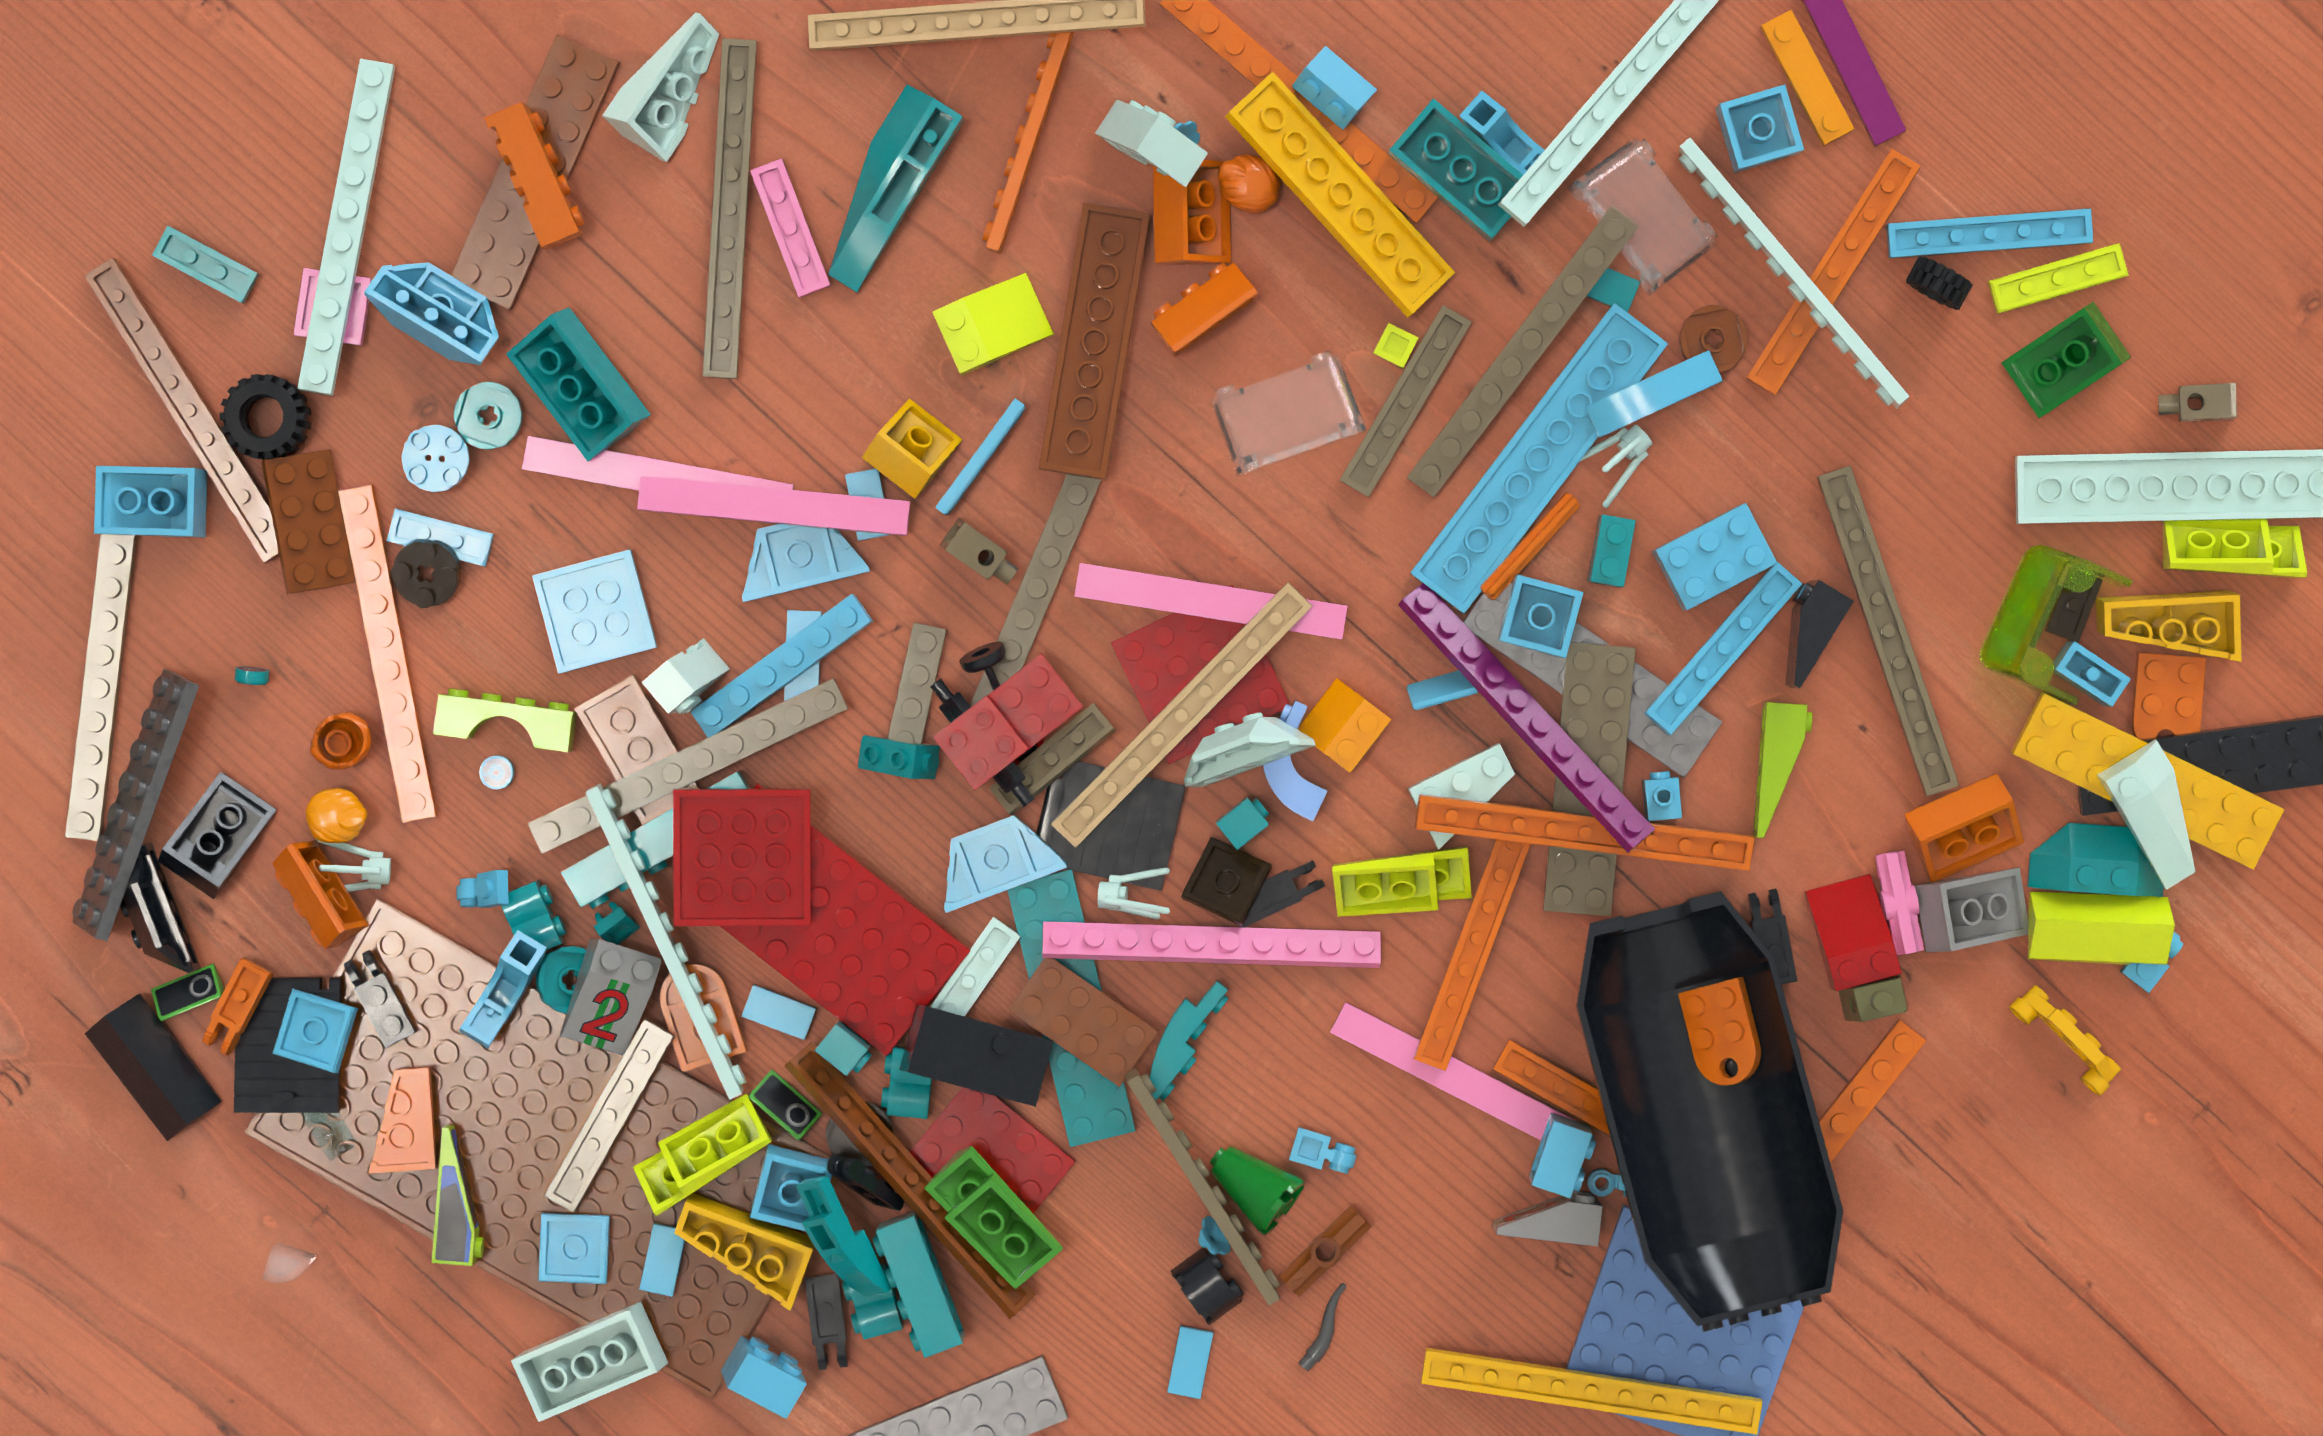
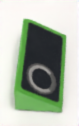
M213 963L151 989L160 1022L221 997L224 986Z
M773 1069L748 1096L797 1140H800L822 1115L820 1110Z

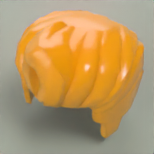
M340 788L318 791L310 799L305 811L309 831L315 839L326 843H344L353 840L354 837L358 836L368 816L366 808H364L358 798L352 792Z

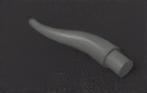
M1344 1283L1340 1284L1331 1296L1324 1312L1319 1335L1306 1350L1304 1357L1298 1362L1308 1372L1316 1362H1320L1330 1347L1334 1335L1336 1306L1340 1295L1346 1289V1284Z

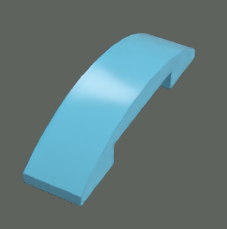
M1708 350L1585 408L1600 438L1723 380Z

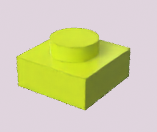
M1388 323L1373 354L1403 369L1418 337Z

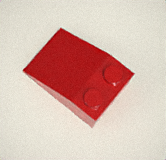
M1871 874L1804 891L1832 990L1840 991L1902 974L1893 939Z

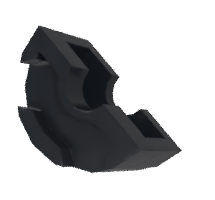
M1202 1247L1173 1268L1171 1274L1182 1287V1292L1195 1310L1204 1317L1208 1325H1211L1242 1302L1240 1297L1244 1293L1233 1278L1227 1281L1221 1274L1220 1270L1224 1268V1265L1218 1256L1207 1253Z

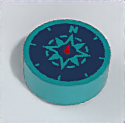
M249 666L235 667L234 680L242 684L266 685L269 682V670Z

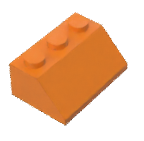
M1203 160L1186 187L1176 182L1169 175L1164 176L1156 171L1158 167L1153 166L1155 263L1178 265L1231 263L1230 203L1222 193L1219 183L1220 179L1218 178V171L1225 161Z
M1224 262L1208 273L1211 279L1199 286L1195 282L1180 293L1183 297L1181 301L1174 306L1167 302L1153 313L1156 319L1151 321V325L1174 357L1257 298L1258 292L1234 262L1228 267Z
M1998 774L1981 779L1972 785L1949 793L1940 799L1904 814L1910 837L1930 882L1943 879L2024 843L2014 800Z
M316 840L291 843L274 860L272 865L277 871L275 872L277 881L290 892L294 899L293 906L295 910L308 921L312 928L310 933L318 945L323 946L324 949L338 947L369 926L337 873L319 870L320 865H331Z

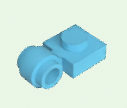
M508 870L478 873L477 878L460 879V885L456 886L457 900L460 901V907L491 908L509 904Z
M2173 932L2169 952L2170 959L2176 956L2184 944L2180 941V936L2176 932ZM2131 963L2130 965H2124L2120 972L2149 993L2170 966L2167 964Z
M1298 1127L1289 1160L1321 1170L1324 1159H1328L1330 1169L1348 1174L1349 1169L1354 1167L1357 1155L1354 1154L1355 1147L1336 1142L1335 1148L1329 1149L1330 1136Z
M1598 1168L1588 1175L1587 1186L1594 1195L1604 1197L1616 1188L1622 1190L1623 1196L1626 1197L1620 1173L1614 1174L1606 1169ZM1598 1178H1606L1604 1187H1596L1595 1182Z

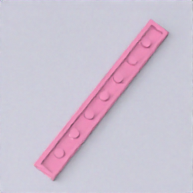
M532 436L527 438L522 465L523 470L638 491L641 476L794 490L793 484L605 450L591 461H587L575 444Z
M641 476L637 509L640 511L907 536L911 502Z
M1080 563L1074 596L1247 624L1275 594ZM1306 599L1312 604V607L1289 631L1342 639L1348 606Z
M1347 1002L1344 1003L1330 1030V1033L1539 1140L1542 1139L1551 1112L1575 1120L1452 1056L1446 1071L1414 1060L1413 1057L1418 1047L1419 1039Z

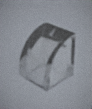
M277 1243L271 1249L262 1279L276 1283L293 1280L310 1268L317 1254Z

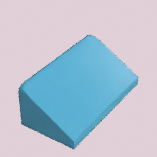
M1459 670L1407 685L1408 696L1414 710L1478 693Z

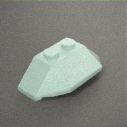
M1262 713L1247 715L1242 718L1243 723L1236 726L1233 723L1214 728L1215 734L1206 736L1201 740L1191 757L1184 778L1185 787H1205L1316 746L1315 741L1277 717H1263Z

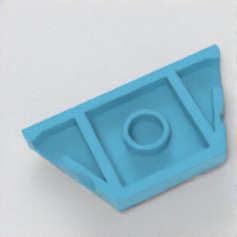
M786 524L767 526L757 529L742 600L743 602L752 601L870 572V569L838 529Z
M1012 815L951 839L944 910L946 913L1065 869L1068 865L1063 858L1016 815Z

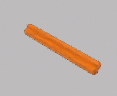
M1565 493L1483 582L1480 589L1486 597L1495 600L1512 582L1514 576L1522 571L1580 507L1578 500L1574 496Z

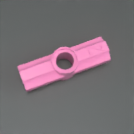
M1900 850L1875 855L1877 874L1881 886L1879 900L1885 919L1888 921L1896 954H1910L1924 950L1917 916L1920 913L1916 889L1914 885H1911L1905 851Z

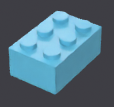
M1746 503L1723 513L1652 551L1683 611L1689 610L1777 564Z

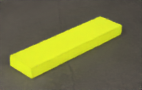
M2120 243L1990 280L1988 285L1996 313L1999 314L2129 276Z

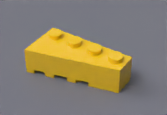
M2221 590L2096 598L2097 632L2104 636L2242 662L2240 594L2236 592Z
M694 1193L688 1196L674 1232L710 1258L714 1257L726 1265L727 1269L734 1274L744 1277L765 1295L769 1294L781 1302L780 1305L791 1311L815 1248L808 1235L778 1224L750 1218L748 1213Z

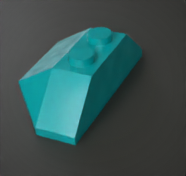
M2067 823L2029 855L2027 887L2073 892L2163 897L2164 886L2128 827Z

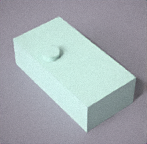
M641 1301L525 1350L511 1360L538 1422L657 1373L668 1364Z

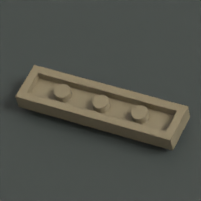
M913 623L888 739L922 744L933 690L930 686L936 682L947 633L946 629Z
M1092 703L1017 765L1025 776V780L1022 783L1033 797H1036L1116 731L1096 704ZM997 782L989 787L1011 816L1023 807L1012 791L1005 793Z

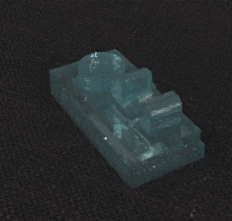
M303 1113L304 1121L308 1128L320 1123L326 1124L331 1128L328 1132L322 1127H316L311 1131L320 1147L325 1146L332 1140V1144L323 1150L329 1161L355 1147L352 1144H344L343 1142L345 1140L356 1141L344 1120L331 1121L327 1118L328 1114L335 1118L341 1117L340 1113Z

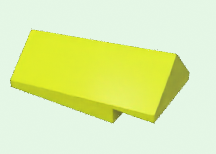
M2267 519L2163 521V569L2287 578L2307 577L2299 526H2268Z
M1468 846L1340 863L1332 866L1337 917L1438 910V900L1472 898Z
M2029 892L2028 959L2130 965L2131 963L2166 965L2175 927L2168 897Z
M746 1093L658 1142L661 1152L635 1165L633 1168L654 1214L658 1216L769 1144L772 1138Z

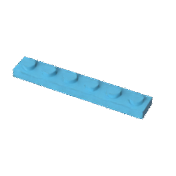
M2091 209L1888 223L1886 225L1889 258L2093 243Z
M1777 562V564L1771 566L1644 714L1667 735H1672L1802 583L1780 563Z
M849 595L690 711L707 737L727 729L874 621L856 595Z

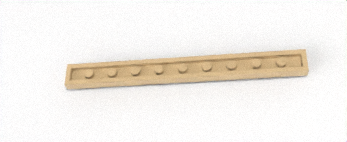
M1003 0L808 15L809 49L812 51L1146 26L1145 0Z
M1287 582L1070 803L1051 825L1076 848L1312 607V604Z

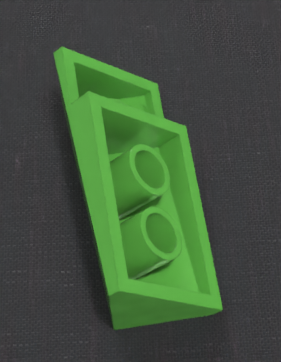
M972 1146L957 1151L924 1187L947 1211L945 1219L1014 1289H1017L1063 1249L1061 1244Z

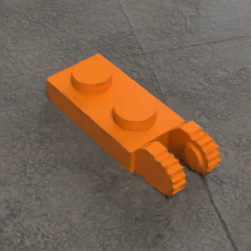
M241 958L210 1016L212 1020L204 1033L202 1042L212 1046L224 1025L230 1029L221 1045L220 1052L226 1056L230 1055L238 1044L241 1033H244L274 973L247 958Z

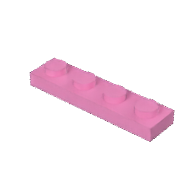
M782 158L750 170L798 297L801 298L830 287L829 279Z

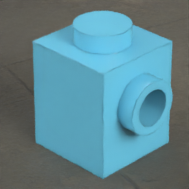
M1670 771L1649 773L1650 779L1642 780L1645 819L1647 821L1682 818L1679 778L1670 777Z

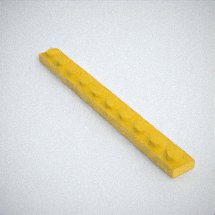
M1426 1348L1421 1384L1756 1435L1758 1433L1763 1403L1761 1398L1432 1348Z

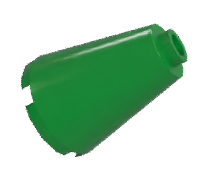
M1232 1146L1226 1150L1220 1148L1210 1161V1164L1213 1166L1211 1174L1256 1229L1264 1236L1268 1235L1279 1224L1274 1218L1279 1219L1283 1214L1286 1215L1304 1189L1303 1184H1305V1181L1300 1177Z

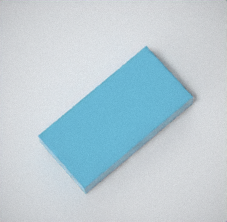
M754 984L741 1017L805 1040L817 1008Z
M656 1222L653 1224L639 1290L673 1297L685 1240L674 1233L676 1227Z
M1180 1325L1167 1393L1197 1399L1201 1398L1213 1331Z

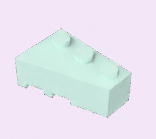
M1116 100L1095 132L1096 135L1118 151L1144 165L1149 163L1158 167L1156 171L1164 176L1169 175L1184 187L1188 185L1208 152L1174 128L1176 122L1160 111L1157 113L1146 105L1143 107L1133 100L1129 104Z
M704 638L695 646H690L686 650V654L680 652L668 659L641 682L668 714L689 713L702 702L699 695L730 670Z
M1496 743L1407 789L1416 807L1419 794L1488 802L1515 773L1501 744ZM1428 831L1437 849H1440L1454 835L1451 833Z

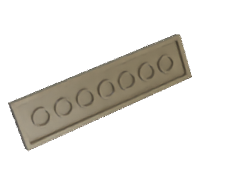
M1570 642L1565 662L1560 727L1622 793L1636 648ZM1555 775L1552 811L1592 815ZM1549 846L1543 910L1611 916L1617 854Z

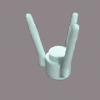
M1636 424L1629 430L1623 427L1614 436L1588 449L1579 461L1581 462L1618 441H1621L1617 444L1620 451L1603 466V472H1608L1624 457L1629 460L1635 457L1604 500L1602 505L1605 508L1617 496L1640 462L1649 455L1646 450L1653 445L1649 436Z
M317 840L319 843L370 858V860H363L362 866H319L320 871L362 874V880H368L366 882L344 885L348 892L364 889H381V884L389 885L391 858H383L384 852L369 851L347 843H326Z
M1166 867L1126 875H1110L1109 882L1101 881L1099 883L1098 908L1160 919L1159 913L1169 914V908L1128 900V887L1122 886V883L1168 874L1170 869Z

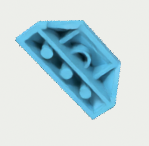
M429 262L397 266L383 265L364 291V295L391 325L449 360L481 365L499 339L487 297Z

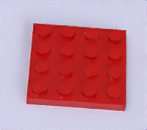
M1172 613L1111 642L1149 723L1246 624ZM1266 654L1165 756L1168 764L1194 753L1201 740L1206 736L1215 734L1214 728L1229 723H1233L1234 726L1243 723V717L1254 713H1262L1263 717H1270L1282 711L1286 704L1290 705Z
M673 789L674 926H811V789Z
M964 1087L959 1090L909 1151L933 1178L957 1151L972 1146L1032 1213L1037 1210L1076 1162L1074 1158L999 1097Z

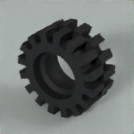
M1921 256L1918 257L1906 279V283L1911 285L1913 289L1918 290L1919 293L1955 310L1960 309L1973 286L1969 280L1964 279L1965 277L1955 273L1956 271L1948 269L1945 265L1938 264L1932 259L1929 260Z

